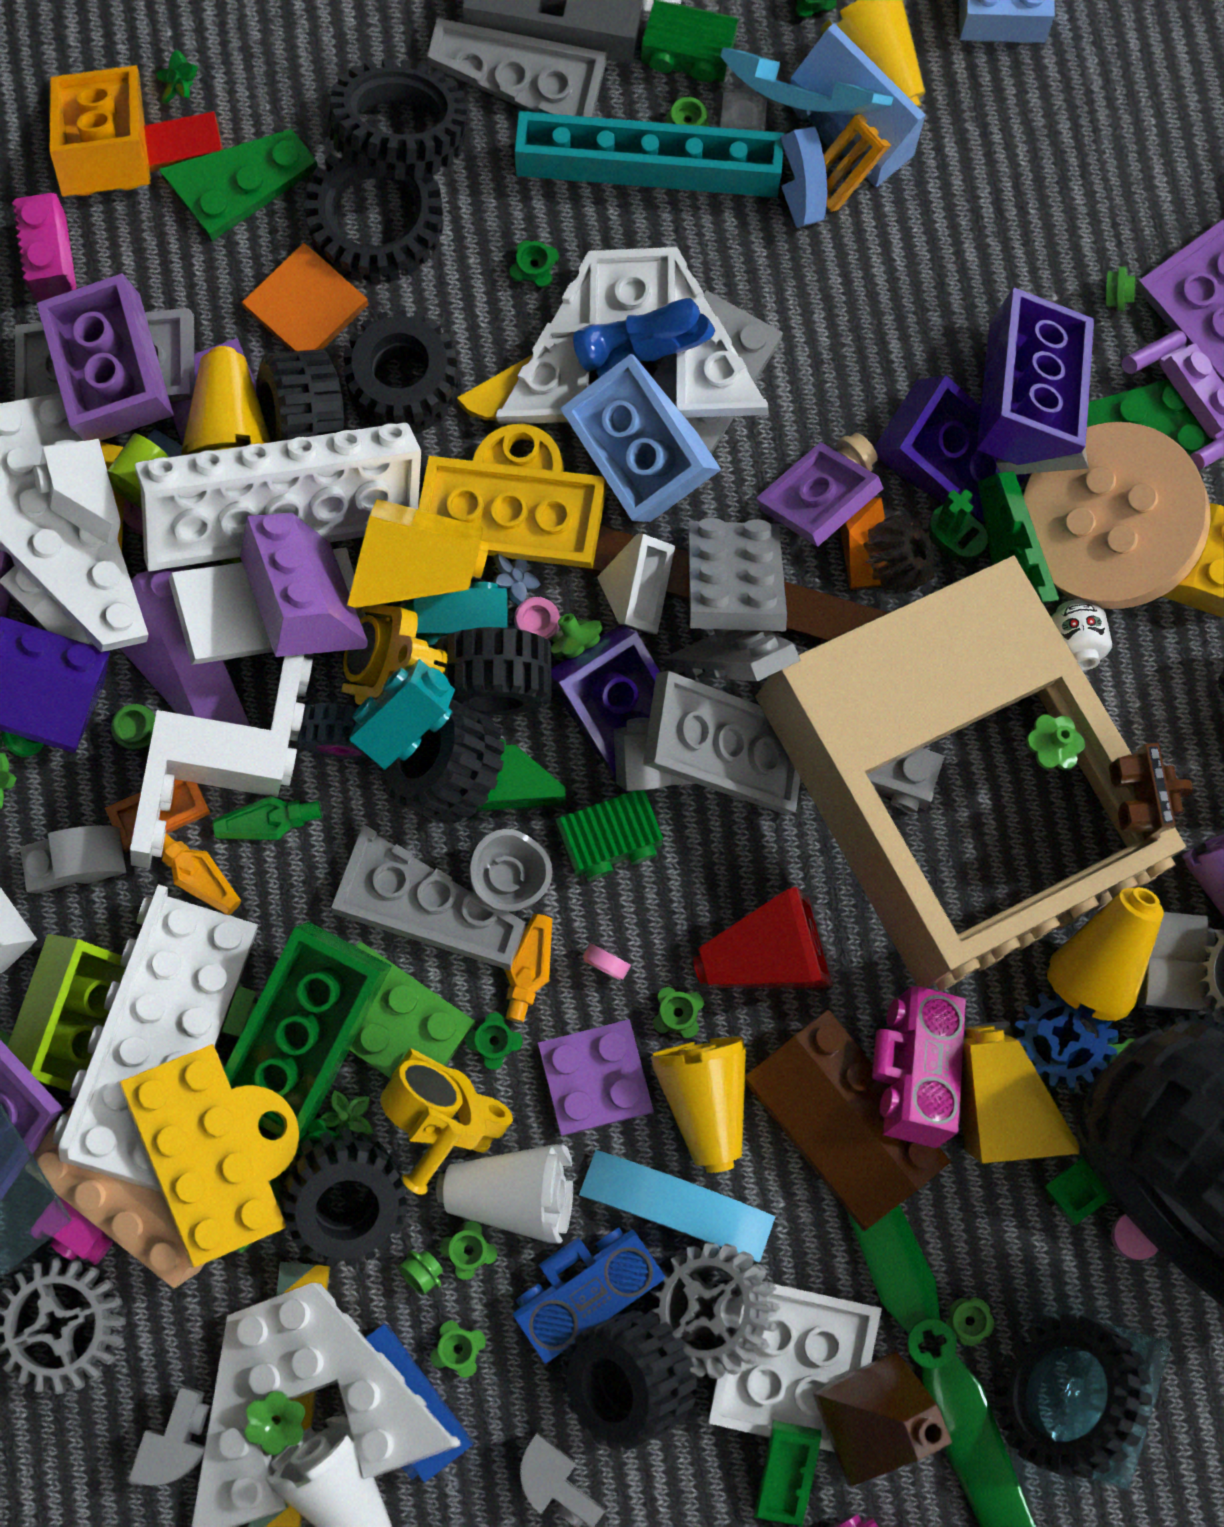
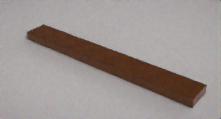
M600 525L593 569L576 566L570 567L600 575L635 536ZM675 548L665 595L690 603L688 552ZM784 581L787 608L786 631L784 632L820 643H826L888 614L885 611Z

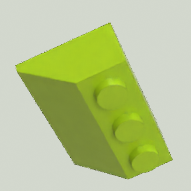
M47 934L7 1046L41 1084L71 1093L79 1069L88 1070L93 1054L87 1053L90 1038L96 1025L104 1027L110 1010L104 1009L109 988L113 981L121 983L126 967L121 966V955L79 939Z

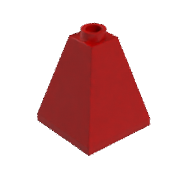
M797 887L786 889L699 947L700 955L693 957L699 982L701 984L708 982V985L714 988L827 989L833 987L809 897Z

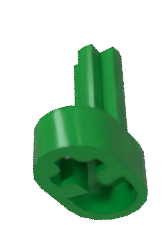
M966 489L961 495L955 490L949 493L945 504L937 508L932 514L927 529L929 539L949 558L962 564L973 563L979 559L988 542L986 529L970 514L974 506L969 503L972 494ZM969 533L974 536L964 549L958 547L957 543L962 537L967 536Z

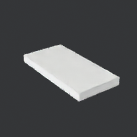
M347 548L333 549L350 594L354 572ZM243 563L171 573L168 579L191 665L274 652ZM363 607L355 608L359 620L366 616L365 612H362Z

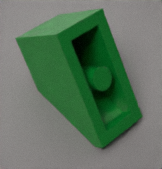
M500 739V741L504 742L505 750L501 755V760L504 761L502 771L498 772L496 778L498 783L495 790L491 789L488 794L489 799L483 806L478 805L476 812L566 806L565 786L518 746L506 745V741Z

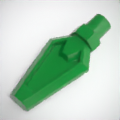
M269 796L213 819V829L216 839L280 840L291 828L302 827L307 821L322 819V810L319 800L302 804L300 800L286 803L278 798Z

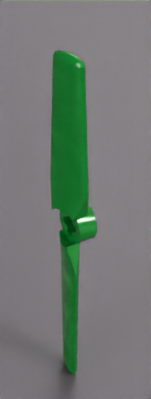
M900 1204L864 1232L848 1213L881 1304L908 1334L906 1343L908 1353L914 1362L922 1366V1384L937 1403L952 1443L943 1448L980 1526L1036 1527L982 1384L955 1355L957 1347L955 1334L950 1326L940 1320L936 1280ZM930 1329L934 1336L942 1334L945 1343L939 1347L941 1355L937 1358H933L930 1352L921 1353L919 1351L918 1344L924 1341L922 1332Z

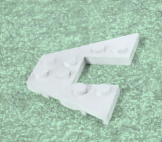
M677 247L588 251L579 267V275L575 281L569 284L562 297V305L552 322L547 323L533 348V355L529 363L520 370L517 384L503 408L498 409L496 417L499 424L568 422L560 408L589 386V372L583 369L575 354L573 345L574 332L591 324H607L626 320L627 315L645 314L684 298H691L698 305L700 313L707 316L712 322L715 333L713 337L702 345L677 353L678 410L685 418L769 415L766 399H763L747 371V366L732 346V341L722 323L714 315L707 303L701 287L689 272L687 263Z
M310 1283L227 1315L192 1527H237L286 1509L284 1499L273 1491L266 1481V1474L273 1476L275 1473L270 1466L273 1456L266 1453L261 1444L249 1442L245 1435V1429L250 1422L246 1415L248 1405L253 1400L265 1399L271 1391H282L289 1400L338 1382L352 1436L356 1440L357 1455L364 1478L381 1475L461 1445L456 1436L451 1437L425 1407L427 1405L426 1402L419 1395L413 1394L405 1385L404 1377L382 1353H377L358 1331L360 1329L351 1317L338 1309L335 1299L322 1284Z

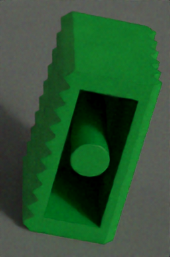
M653 0L642 41L641 62L645 65L648 64L652 69L659 72L667 73L675 69L677 72L683 71L686 74H690L694 79L701 82H712L715 79L723 82L727 75L728 65L722 59L721 52L723 47L734 48L739 18L669 1Z
M645 790L630 791L627 794L556 819V829L575 878L586 875L587 881H593L611 874L614 871L613 864L627 859L630 860L631 865L646 862L656 857V849L663 845L664 839Z

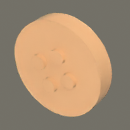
M1110 422L1087 427L1085 449L1089 469L1032 473L1025 488L1023 498L1054 586L1060 592L1073 600L1081 599L1100 608L1122 609L1139 606L1171 591L1196 565L1209 534L1210 503L1208 493L1191 457L1178 443L1164 433L1144 425L1128 422Z

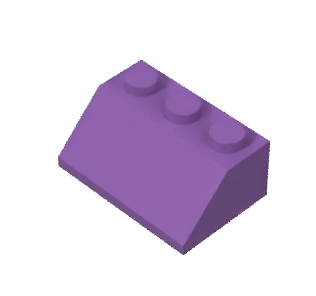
M293 513L247 516L240 557L275 657L366 648L368 641L355 607L347 606L350 594L330 542Z

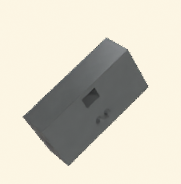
M464 0L463 16L464 24L607 53L606 60L634 64L647 0Z

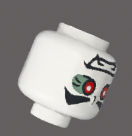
M1081 599L1070 600L1061 604L1051 616L1082 671L1098 666L1100 660L1110 652L1112 640L1106 613L1099 606Z

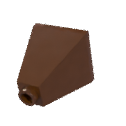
M892 1351L812 1393L848 1486L853 1487L917 1462L952 1443L937 1403L898 1352Z

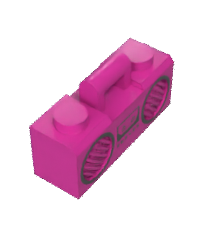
M911 986L891 1002L887 1012V1025L891 1027V1030L879 1029L876 1031L872 1075L874 1080L892 1084V1086L884 1091L880 1102V1114L884 1116L883 1135L938 1148L958 1133L965 998L921 986Z

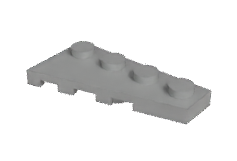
M437 18L427 57L429 66L529 112L593 117L606 65L607 53Z
M713 629L715 634L663 658L668 671L680 674L685 670L687 676H697L703 673L702 669H705L709 678L727 675L728 679L759 681L801 661L794 643L769 631Z
M364 824L331 907L332 914L507 970H511L525 930V922L509 912L498 911L485 905L474 891L470 892L452 881V877L436 868L434 870L414 858L411 852L397 844L394 846L379 837L376 831Z

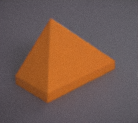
M882 497L872 498L840 527L850 591L891 586L896 583Z

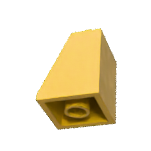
M376 499L369 516L347 606L358 608L469 590L472 576L481 579L488 554L489 542L481 540L483 527Z
M994 1025L967 1027L966 1036L963 1039L960 1091L964 1150L980 1163L1079 1154L1077 1140L1019 1040L1005 1035L1003 1029H995Z

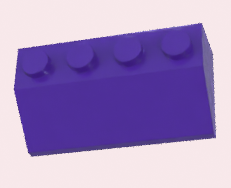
M1013 287L989 323L976 450L1015 465L1077 454L1084 450L1086 447L1094 318Z
M0 616V730L76 753L104 687L110 651L101 652L96 646Z

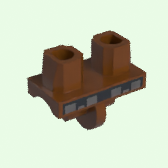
M1159 743L1145 744L1134 754L1119 757L1109 764L1111 783L1114 787L1133 786L1136 799L1134 801H1124L1119 805L1118 818L1122 831L1142 832L1144 841L1158 840L1161 837L1160 833L1173 829L1176 826L1174 815L1183 813L1181 798L1193 793V785L1191 780H1177L1174 766L1163 765Z

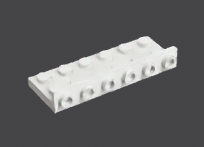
M386 424L358 430H343L338 433L297 437L284 441L250 444L243 447L216 451L209 450L196 454L169 458L161 457L154 460L137 462L135 464V473L141 487L144 560L148 572L240 557L247 516L293 513L326 540L334 542L364 537L369 516L376 499L418 509L421 449L409 424Z
M158 884L153 898L146 896L142 902L137 918V924L142 925L137 940L129 939L121 959V966L126 967L121 983L113 981L109 988L104 1009L110 1010L104 1027L96 1025L87 1050V1053L93 1054L88 1070L79 1069L75 1077L70 1097L76 1099L70 1116L62 1114L55 1130L53 1143L59 1144L58 1150L61 1162L161 1192L118 1082L210 1044H213L216 1048L255 939L258 924L168 897V887Z

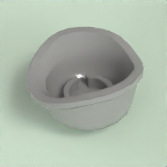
M513 829L497 830L484 837L474 850L469 867L471 885L477 897L490 908L504 912L518 911L533 905L546 893L552 879V864L546 851L528 835Z

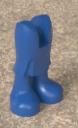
M684 298L645 314L627 315L626 320L607 324H591L580 328L574 332L573 345L577 359L583 369L587 372L597 369L598 378H600L630 354H633L639 362L642 360L647 362L652 360L654 362L660 357L700 346L713 337L715 328L708 317L700 313L698 305L691 298Z

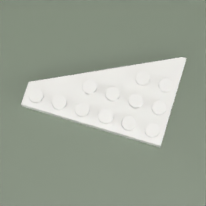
M61 393L1 403L0 550L7 552L12 557L13 563L39 590L43 588L63 608V614L73 624L79 625L86 633V637L101 652L147 642L149 634L118 540L116 543L106 544L50 510L46 493H38L34 478V466L40 465L43 447L84 441L69 426Z

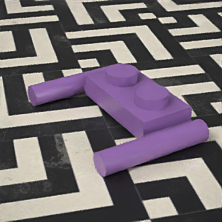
M1176 330L1123 358L1122 368L1126 373L1133 374L1157 360L1160 362V367L1205 432L1214 440L1190 455L1197 469L1201 470L1224 456V383L1213 369L1210 359L1202 353L1197 344L1194 343L1187 347L1185 345L1187 342L1184 332Z

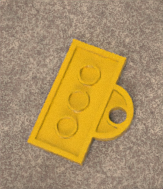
M512 424L490 433L478 446L473 461L429 456L418 510L482 526L481 540L489 542L488 556L500 554L505 558L593 569L608 483L603 476L564 472V464L559 448L546 432L527 424ZM526 439L534 443L533 451L526 457L517 458L510 454L512 445L518 440Z
M213 1044L118 1082L192 1268L286 1228L268 1181L280 1175L292 1161L298 1146L299 1128L293 1110L280 1095L260 1086L250 1085L231 1089ZM266 1112H275L283 1119L284 1131L276 1140L265 1139L258 1130L259 1119Z

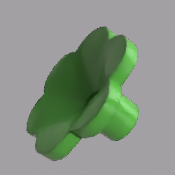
M572 613L562 616L557 622L561 631L552 639L554 644L551 646V654L556 658L565 656L568 659L579 656L585 649L595 646L600 641L599 633L603 629L602 624L598 620L588 622L586 619L577 621Z
M1050 715L1040 716L1034 722V730L1026 738L1027 747L1036 753L1037 763L1045 769H1051L1055 766L1062 770L1071 769L1077 763V754L1085 748L1083 736L1076 732L1073 720L1067 716H1060L1056 719Z
M275 1390L268 1393L265 1399L253 1400L248 1405L246 1415L250 1422L245 1429V1435L249 1442L261 1444L264 1451L271 1455L281 1453L286 1445L295 1446L301 1442L304 1435L301 1423L305 1417V1410L301 1403L289 1401L284 1392ZM278 1415L281 1419H275L274 1416Z

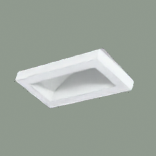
M636 534L597 577L619 624L649 634H658L675 545L644 534Z

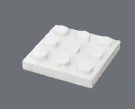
M774 1284L777 1289L767 1297V1301L778 1303L780 1309L775 1313H768V1321L774 1322L778 1329L774 1332L765 1330L762 1336L768 1341L770 1348L761 1350L754 1347L753 1350L757 1363L748 1365L741 1361V1373L732 1375L728 1374L725 1370L723 1377L716 1379L708 1423L767 1437L770 1436L773 1420L822 1430V1439L819 1449L834 1452L812 1393L871 1363L882 1308ZM744 1304L738 1314L740 1324L743 1318Z

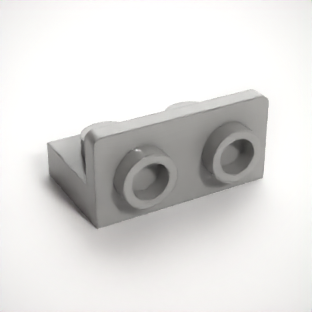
M920 748L867 774L878 794L892 798L890 804L894 807L908 812H917L918 808L926 810L932 801L935 784L945 756Z

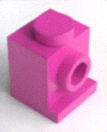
M59 1195L56 1196L30 1231L31 1234L40 1239L48 1240L50 1236H53L55 1239L50 1246L67 1259L72 1261L77 1256H80L82 1259L89 1260L94 1265L101 1261L113 1243L106 1233Z

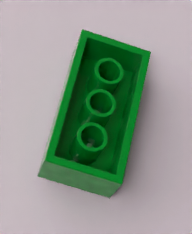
M310 922L296 926L224 1068L231 1089L251 1085L274 1091L293 1110L298 1123L299 1140L309 1132L308 1126L315 1120L392 965ZM266 1112L260 1117L259 1126L278 1136L282 1135L284 1122L280 1115L275 1112Z

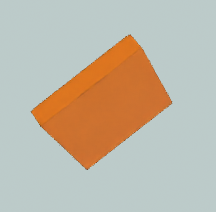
M303 243L242 301L243 308L290 351L323 350L369 305L368 299L306 243Z

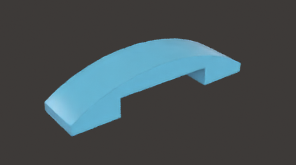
M723 47L721 52L722 59L743 82L760 94L787 106L829 114L853 115L878 111L892 105L894 97L856 85L835 82L832 96L829 97L777 81L776 77L780 62Z
M595 1150L579 1196L622 1212L625 1211L702 1241L718 1244L719 1248H722L725 1244L737 1247L738 1254L742 1251L748 1252L753 1255L754 1261L760 1263L775 1220V1216L727 1196Z

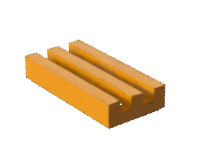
M862 114L854 115L823 154L827 171L855 135L859 133L862 136L827 180L826 207L831 212L840 209L891 146L886 139H881L878 136L880 132L874 126L869 127L866 124L867 119ZM871 145L872 148L869 150V152L856 166V168L852 171V173L848 176L844 183L839 187L835 194L831 196L830 193L834 190V188L838 185V183L842 180V178L846 175V173L850 170L854 163L859 159V157L863 154L867 147Z

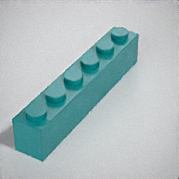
M519 111L515 147L516 176L777 197L783 160V144L780 137L784 133Z

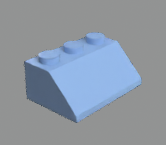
M834 23L825 31L793 74L790 85L831 97L835 82H840L894 97L890 107L862 114L867 119L866 124L869 127L874 126L880 132L878 136L881 139H886L891 144L889 149L865 177L875 187H878L914 156L925 114ZM792 107L799 117L803 119L808 118L816 126L822 140L829 147L854 115H858L829 114ZM859 133L855 135L842 151L845 157L862 137ZM871 145L867 147V149L863 152L859 159L854 163V165L851 167L852 170L856 168V166L869 152V150L872 148Z

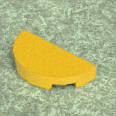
M532 355L457 397L458 404L469 416L474 418L477 416L484 420H496L498 423L496 413L498 409H502L519 380L518 374L520 370L529 363Z

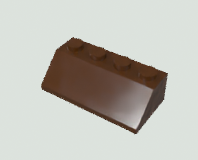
M828 1009L746 1075L745 1083L864 1232L920 1189L951 1163V1160L940 1147L932 1148L883 1135L884 1116L880 1114V1102L884 1091L890 1085L872 1078V1062Z

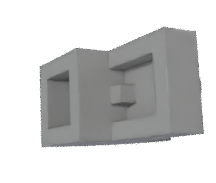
M100 825L63 829L48 833V839L20 847L26 892L38 894L76 882L89 884L126 873L119 827Z
M181 1387L179 1389L166 1432L155 1429L144 1432L129 1481L150 1486L162 1485L186 1476L200 1464L204 1457L206 1445L190 1440L193 1433L200 1435L209 1411V1406L202 1404L206 1392L191 1387Z
M537 1432L527 1446L521 1464V1482L528 1501L537 1512L542 1514L551 1499L554 1498L560 1503L555 1511L575 1527H581L583 1522H585L589 1526L594 1527L605 1512L604 1507L566 1479L575 1467L576 1461Z

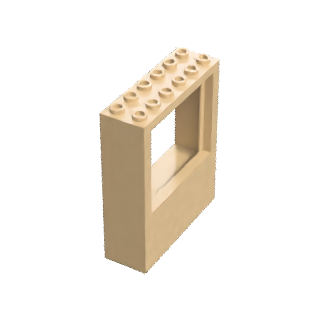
M1015 556L1009 557L800 654L801 661L770 675L755 696L917 986L929 988L936 984L941 992L955 985L975 970L981 971L1002 960L1010 952L1016 949L1018 951L1035 943L1054 929L1058 931L1068 926L1090 910L1094 909L1096 911L1104 907L1121 890L1142 887L1153 881L1158 875L1174 867L1176 864L1172 857L1186 848L1175 827L1160 833L1161 837L1158 840L1144 841L1142 832L1121 830L1118 818L1119 805L1124 801H1134L1136 799L1133 786L1114 787L1111 783L1109 764L1119 757L1130 755L1131 752ZM1037 693L1050 716L1055 719L1060 716L1069 717L1075 724L1076 732L1083 736L1085 748L1077 754V762L1127 848L957 935L867 774L1027 696Z

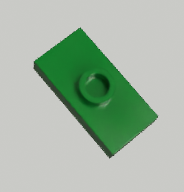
M773 1420L754 1507V1518L799 1527L803 1526L822 1439V1430Z

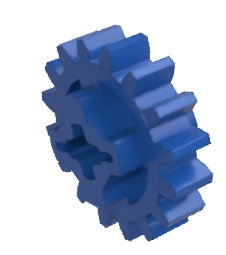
M1043 993L1039 994L1038 1009L1027 1004L1023 1008L1024 1016L1028 1022L1016 1021L1015 1032L1024 1036L1017 1038V1040L1021 1043L1041 1080L1044 1077L1049 1079V1091L1054 1092L1060 1082L1066 1083L1069 1094L1075 1093L1076 1082L1081 1080L1090 1089L1094 1082L1093 1073L1099 1075L1107 1066L1103 1060L1112 1061L1117 1056V1049L1109 1044L1118 1042V1030L1106 1029L1112 1021L1091 1017L1095 1010L1082 1003L1078 1009H1075L1067 1004L1057 993L1056 1000L1052 1001ZM1063 1013V1015L1051 1021L1045 1020L1052 1015ZM1082 1018L1092 1025L1098 1038H1095L1094 1033L1085 1030L1081 1023ZM1069 1026H1072L1073 1041L1069 1042L1067 1048H1064L1062 1056H1060L1059 1040L1063 1039L1064 1034L1068 1032ZM1034 1043L1037 1044V1048L1046 1050L1050 1057L1049 1064L1039 1056ZM1081 1060L1087 1062L1080 1067L1068 1069L1069 1066Z

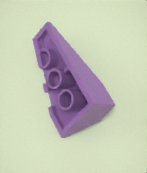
M180 566L149 572L147 570L134 576L131 579V583L149 635L147 642L119 649L131 660L177 714L251 727L224 660L191 665L168 579L172 572L186 571L185 567Z

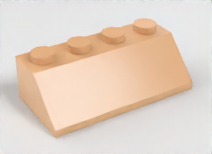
M74 1105L64 1115L70 1116ZM58 1120L51 1127L25 1169L172 1288H176L199 1273L204 1264L195 1268L191 1267L162 1192L61 1162L59 1159V1144L53 1143Z

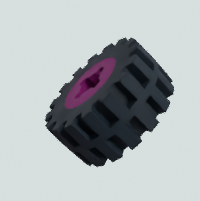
M322 703L316 704V706L310 704L304 707L301 729L298 736V747L300 749L309 751L312 754H321L323 757L328 758L336 757L337 759H351L353 761H360V759L372 760L349 740L356 721L352 718L357 710L354 706L346 705L344 707L338 704L325 705Z

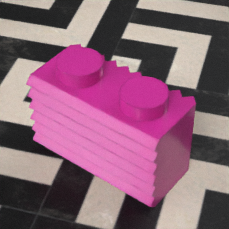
M46 193L16 198L12 204L15 208L13 212L16 216L14 220L17 224L16 230L18 232L19 254L22 257L20 261L23 265V279L33 298L41 302L77 289L66 213H64L57 194Z

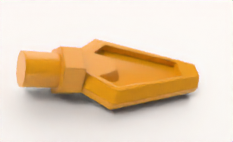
M166 833L162 861L172 868L174 885L226 915L232 914L242 901L208 852L190 850L182 841L176 842Z
M541 914L532 915L521 938L511 970L504 969L511 985L506 998L510 1000L505 1017L508 1020L524 1023L528 1006L534 1003L535 992L549 982L553 919Z

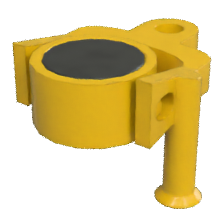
M378 604L365 606L362 612L371 615L362 617L360 623L368 641L367 647L364 649L345 650L343 658L346 678L351 682L364 686L343 683L341 692L355 696V702L359 705L370 696L377 700L385 692L383 690L384 684L398 668L402 667L407 671L418 659H421L430 668L438 669L444 673L445 668L435 665L434 662L447 663V654L444 650L431 648L426 641L415 638L418 626V615L416 612L401 607Z
M412 1048L408 1050L391 1075V1081L380 1095L381 1106L385 1114L396 1126L408 1133L410 1141L432 1143L412 1172L402 1176L404 1185L412 1192L421 1195L426 1194V1184L453 1146L484 1153L489 1149L494 1138L502 1137L513 1121L511 1111L503 1103L494 1098L477 1094L473 1084L464 1073L446 1067ZM456 1112L458 1113L460 1123L452 1119Z

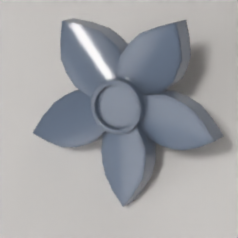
M500 554L494 556L496 567L501 574L493 579L492 583L497 584L498 588H507L509 598L519 606L525 600L527 592L538 588L541 583L533 574L526 572L527 560L515 559L511 564Z

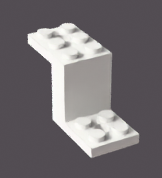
M304 654L284 656L271 730L160 710L156 711L130 848L131 865L150 868L152 856H162L166 821L159 820L161 810L170 812L175 786L174 779L278 797L281 785L290 786L297 749L288 748L289 740L298 741L305 704L296 702L297 696L305 697L313 659L304 657Z

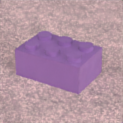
M123 273L37 303L69 426L84 441L94 439L101 441L174 416L141 296Z

